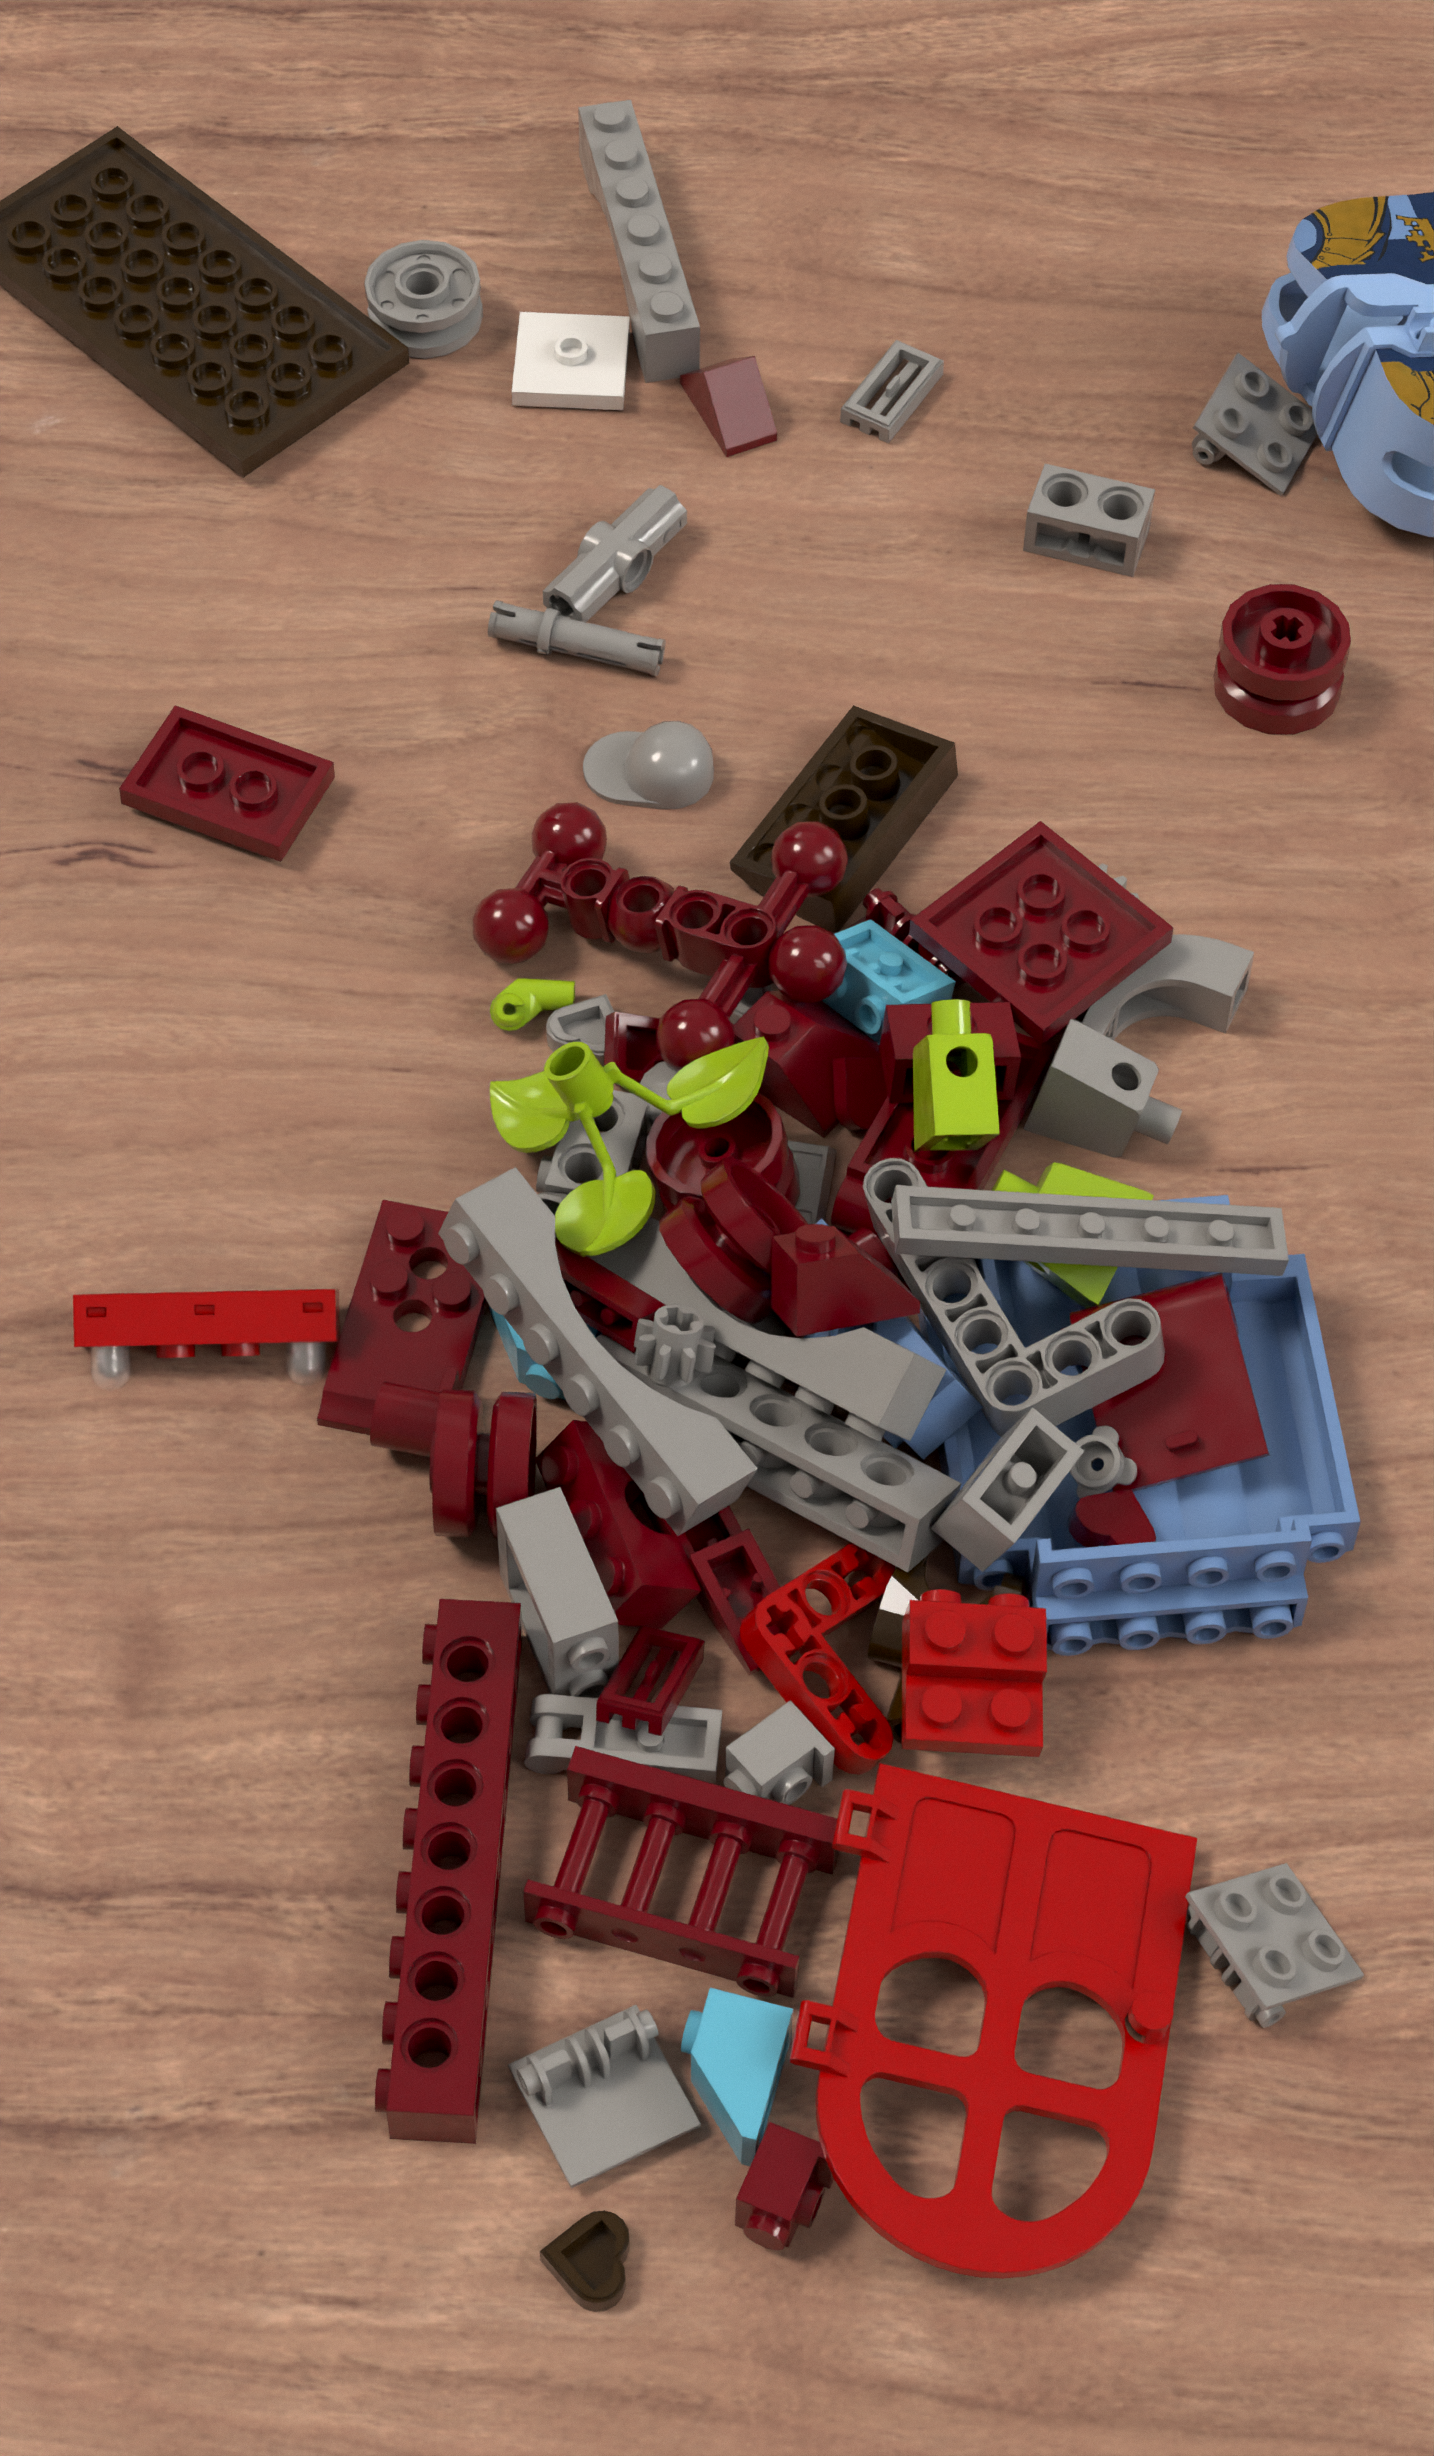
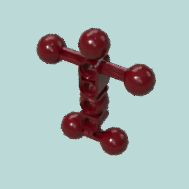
M578 802L557 803L543 812L535 822L532 831V851L536 858L515 888L498 889L488 895L479 903L473 917L474 940L484 955L498 963H523L535 956L544 947L549 932L548 913L544 908L549 903L567 909L572 928L578 935L584 938H603L605 942L611 944L616 939L619 944L637 953H652L661 950L664 960L672 962L674 959H677L683 967L690 971L712 977L698 999L682 1000L671 1006L660 1017L656 1031L657 1051L666 1065L675 1072H678L698 1058L734 1045V1027L729 1018L748 988H762L774 983L779 992L791 1000L812 1003L831 996L842 985L847 966L846 952L833 933L817 925L796 926L786 932L785 930L806 897L822 896L833 890L843 880L848 861L847 848L837 831L821 822H797L788 827L775 840L772 850L771 867L776 879L759 905L756 906L709 891H688L687 887L680 885L674 890L670 884L653 876H639L630 879L627 869L619 867L617 870H613L609 863L602 860L607 846L606 827L597 813Z

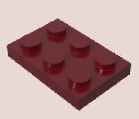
M175 705L120 786L121 804L281 862L334 780V762Z

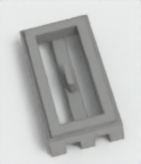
M896 340L842 406L840 422L851 426L854 421L860 423L859 431L868 435L875 429L879 431V440L889 444L942 377L944 360ZM903 359L908 360L909 362L899 375L894 376L886 386V391L871 410L865 408Z

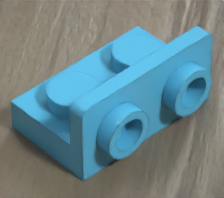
M871 919L834 934L846 952L847 966L842 985L831 996L821 1001L878 1044H880L886 1005L931 1004L935 1001L952 999L956 981Z

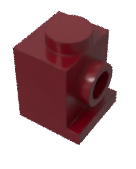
M769 2122L736 2197L735 2226L744 2229V2234L751 2241L764 2248L779 2251L783 2250L785 2246L789 2248L798 2225L807 2228L812 2226L822 2203L825 2187L830 2189L834 2180L825 2160L821 2143Z

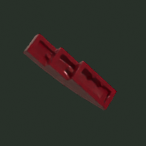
M642 1493L638 1498L656 1531L662 1534L677 1535L665 1519L660 1518L650 1509L645 1495ZM727 1506L678 1537L702 1590L696 1598L750 1676L761 1671V1669L749 1655L741 1641V1622L763 1598L779 1589L780 1585L750 1529L742 1531L730 1506ZM776 1625L768 1627V1630L774 1636L782 1633Z

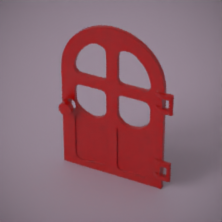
M882 1763L879 1764L873 1795L851 1789L843 1790L832 1848L861 1857L832 2006L809 2000L801 2001L789 2062L794 2065L819 2070L815 2097L816 2122L825 2160L845 2198L860 2217L879 2235L905 2253L934 2267L979 2278L1004 2279L1031 2276L1065 2266L1093 2250L1120 2225L1143 2187L1152 2158L1188 1909V1901L1185 1896L1190 1892L1198 1838ZM853 1810L869 1813L865 1837L849 1834ZM927 1958L950 1960L967 1969L979 1982L985 1997L977 2051L966 2057L956 2056L892 2041L884 2037L878 2030L875 2022L880 1986L884 1978L892 1970L905 1963ZM1048 1988H1069L1093 1999L1108 2012L1116 2023L1122 2039L1118 2078L1112 2086L1106 2089H1095L1032 2074L1022 2070L1017 2065L1015 2047L1023 2004L1029 1997ZM1127 2016L1132 2028L1142 2035L1141 2042L1135 2040L1128 2033L1125 2026V2018ZM812 2022L828 2025L823 2051L807 2047ZM877 2078L949 2094L963 2102L966 2109V2117L954 2186L950 2193L937 2198H923L913 2195L900 2187L885 2170L870 2144L862 2119L860 2092L868 2081ZM1021 2111L1089 2127L1099 2132L1106 2143V2159L1092 2185L1080 2198L1047 2219L1039 2221L1016 2220L1000 2211L993 2201L992 2186L1003 2120L1008 2113Z

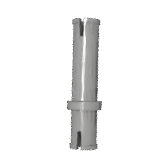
M496 600L493 605V610L496 613L491 612L488 637L501 638L538 648L537 653L551 655L552 651L649 673L652 676H658L660 672L658 664L662 665L666 646L665 639L641 636L562 617L560 610L547 608L545 612L503 603V601Z

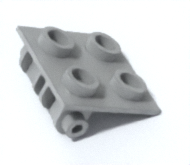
M1237 353L1193 426V429L1198 432L1192 441L1193 456L1199 463L1208 465L1220 460L1227 454L1281 496L1317 435L1312 418V409L1240 353Z
M1287 1863L1188 1892L1185 1896L1190 1904L1187 1909V1917L1190 1920L1187 1924L1188 1931L1191 1935L1196 1936L1208 1956L1211 1957L1210 1963L1214 1969H1221L1230 1965L1223 1973L1222 1981L1226 1986L1239 1983L1233 1993L1244 2007V2013L1250 2021L1258 2020L1263 2028L1277 2023L1284 2017L1286 2011L1282 2006L1283 2004L1360 1980L1364 1976V1973Z
M637 2005L508 2064L513 2078L571 2188L701 2127L700 2121L654 2038L659 2033L652 2015L647 2009L640 2012Z

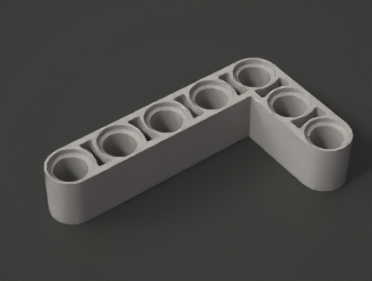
M897 1158L879 1161L868 1170L864 1177L863 1189L873 1227L911 1292L920 1301L921 1309L970 1392L983 1406L981 1410L990 1426L1000 1437L1032 1407L1054 1426H1057L1142 1383L1160 1370L1165 1356L1161 1321L1158 1312L1149 1303L1140 1299H1124L1115 1302L1025 1348L971 1258L895 1254L892 1204L885 1203L884 1201L893 1197L896 1185L928 1187L919 1171L910 1162ZM955 1293L967 1295L963 1300L955 1303H945L942 1301L948 1295ZM1131 1335H1141L1147 1338L1142 1343L1134 1346L1119 1343L1122 1339ZM985 1343L998 1346L992 1352L985 1354L971 1352L978 1345ZM1071 1365L1088 1367L1083 1373L1074 1376L1060 1373ZM1015 1394L1029 1397L1022 1404L1015 1406L1002 1403L1008 1396Z

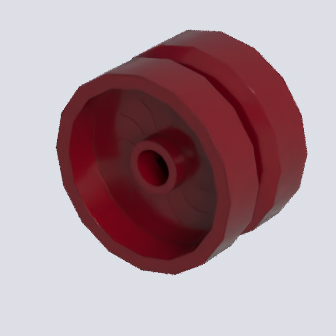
M1269 584L1244 593L1230 604L1221 626L1220 651L1216 658L1214 670L1215 696L1224 711L1244 727L1269 735H1294L1319 726L1333 714L1341 696L1344 681L1343 670L1348 660L1351 645L1349 622L1338 605L1324 595L1295 584Z
M757 1093L745 1111L730 1121L714 1127L693 1128L687 1125L682 1117V1112L672 1116L662 1112L655 1119L646 1139L647 1163L653 1180L659 1188L660 1199L666 1213L684 1197L691 1196L703 1200L701 1179L726 1157L736 1158L756 1170L774 1185L794 1207L800 1196L799 1171L793 1153L788 1147V1137L781 1116L772 1102Z
M726 1157L701 1179L703 1200L691 1196L682 1198L659 1220V1231L666 1246L680 1266L704 1292L738 1319L754 1325L763 1321L773 1311L771 1308L772 1236L794 1233L799 1227L808 1225V1223L791 1202L764 1176L746 1163L733 1157Z
M441 1390L436 1428L433 1431L431 1440L429 1471L435 1536L469 1538L478 1523L481 1496H487L488 1526L494 1537L498 1539L496 1508L535 1495V1458L537 1455V1398L535 1393L501 1392L493 1405L490 1433H484L483 1404L475 1390Z

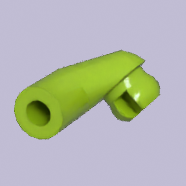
M518 978L492 1001L490 1007L491 1019L500 1029L507 1031L517 1030L526 1025L543 1010L556 1011L562 1007L574 1004L575 981Z

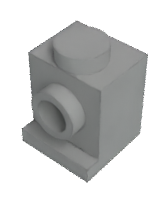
M789 1701L726 1747L724 1784L726 1788L790 1805L807 1791L812 1783V1778L821 1787L832 1780L835 1749L801 1711Z

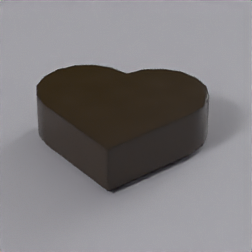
M605 2210L593 2211L582 2217L540 2250V2261L572 2299L583 2309L593 2312L606 2311L617 2305L622 2299L626 2288L623 2263L627 2259L630 2250L629 2229L624 2220L615 2213Z

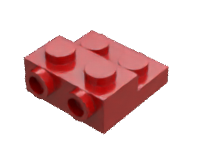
M946 1589L930 1590L924 1592L920 1596V1600H909L902 1620V1749L1039 1757L1043 1749L1042 1683L1047 1673L1046 1608L1029 1607L1028 1598L1010 1593L991 1597L988 1600V1605L961 1603V1595L959 1593Z

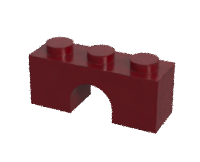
M572 1420L535 1458L547 1491L558 1487L561 1488L618 1619V1625L647 1626L662 1629L702 1591L681 1541L677 1535L662 1534L649 1529L635 1517L629 1506L643 1491L623 1467L612 1461L606 1452L603 1441L587 1421Z

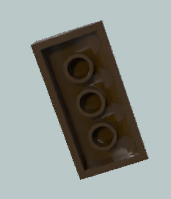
M853 705L731 859V871L765 896L776 879L772 872L771 855L775 840L782 832L797 822L813 821L821 822L836 830L847 848L848 861L844 878L830 892L819 897H806L796 916L832 933H838L958 777L955 743Z

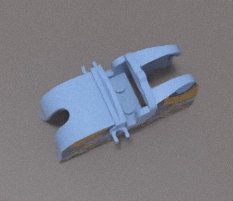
M1434 192L1365 197L1333 203L1314 211L1303 218L1297 225L1286 255L1288 268L1291 273L1275 280L1262 308V328L1270 351L1281 368L1282 377L1288 388L1294 393L1301 394L1307 403L1312 406V418L1317 434L1325 450L1333 451L1342 478L1353 496L1369 512L1394 527L1427 537H1434Z

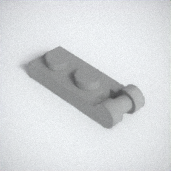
M543 1694L533 1698L530 1722L536 1727L535 1735L526 1744L524 1759L525 1766L531 1771L541 1774H556L567 1770L574 1748L578 1746L716 1784L722 1710L678 1706L662 1736L649 1734V1722L640 1720L635 1730L622 1727V1716L614 1714L609 1724L596 1721L598 1698ZM569 1727L582 1728L581 1740L563 1739L562 1732Z

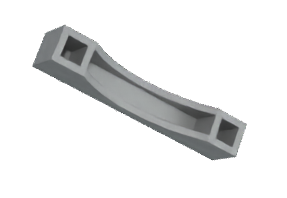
M625 100L578 107L579 157L589 191L599 201L612 236L623 280L634 345L645 383L680 378L682 374L700 369V325L632 101Z
M515 1167L456 1198L438 1233L444 1241L447 1252L454 1261L466 1268L482 1288L490 1307L498 1314L503 1315L523 1340L524 1347L529 1356L536 1363L543 1365L562 1389L570 1408L578 1415L583 1416L603 1441L606 1452L612 1461L623 1467L643 1491L650 1509L657 1516L665 1519L677 1536L737 1501L758 1468L717 1417L685 1407L651 1389L622 1367L595 1339L575 1309L561 1275L555 1246V1216Z
M649 1217L643 1228L625 1244L591 1258L665 1305L680 1304L698 1311L704 1319V1326H714L715 1328L713 1344L716 1345L715 1355L729 1362L733 1361L737 1352L748 1357L750 1361L745 1369L748 1373L778 1388H781L785 1378L797 1383L800 1386L794 1396L795 1398L829 1415L835 1404L846 1409L850 1413L844 1424L881 1442L886 1431L908 1441L911 1440L947 1370L864 1327L836 1336L804 1339L769 1335L760 1331L752 1324L738 1319L725 1310L696 1284L666 1246L659 1231V1221L652 1217Z

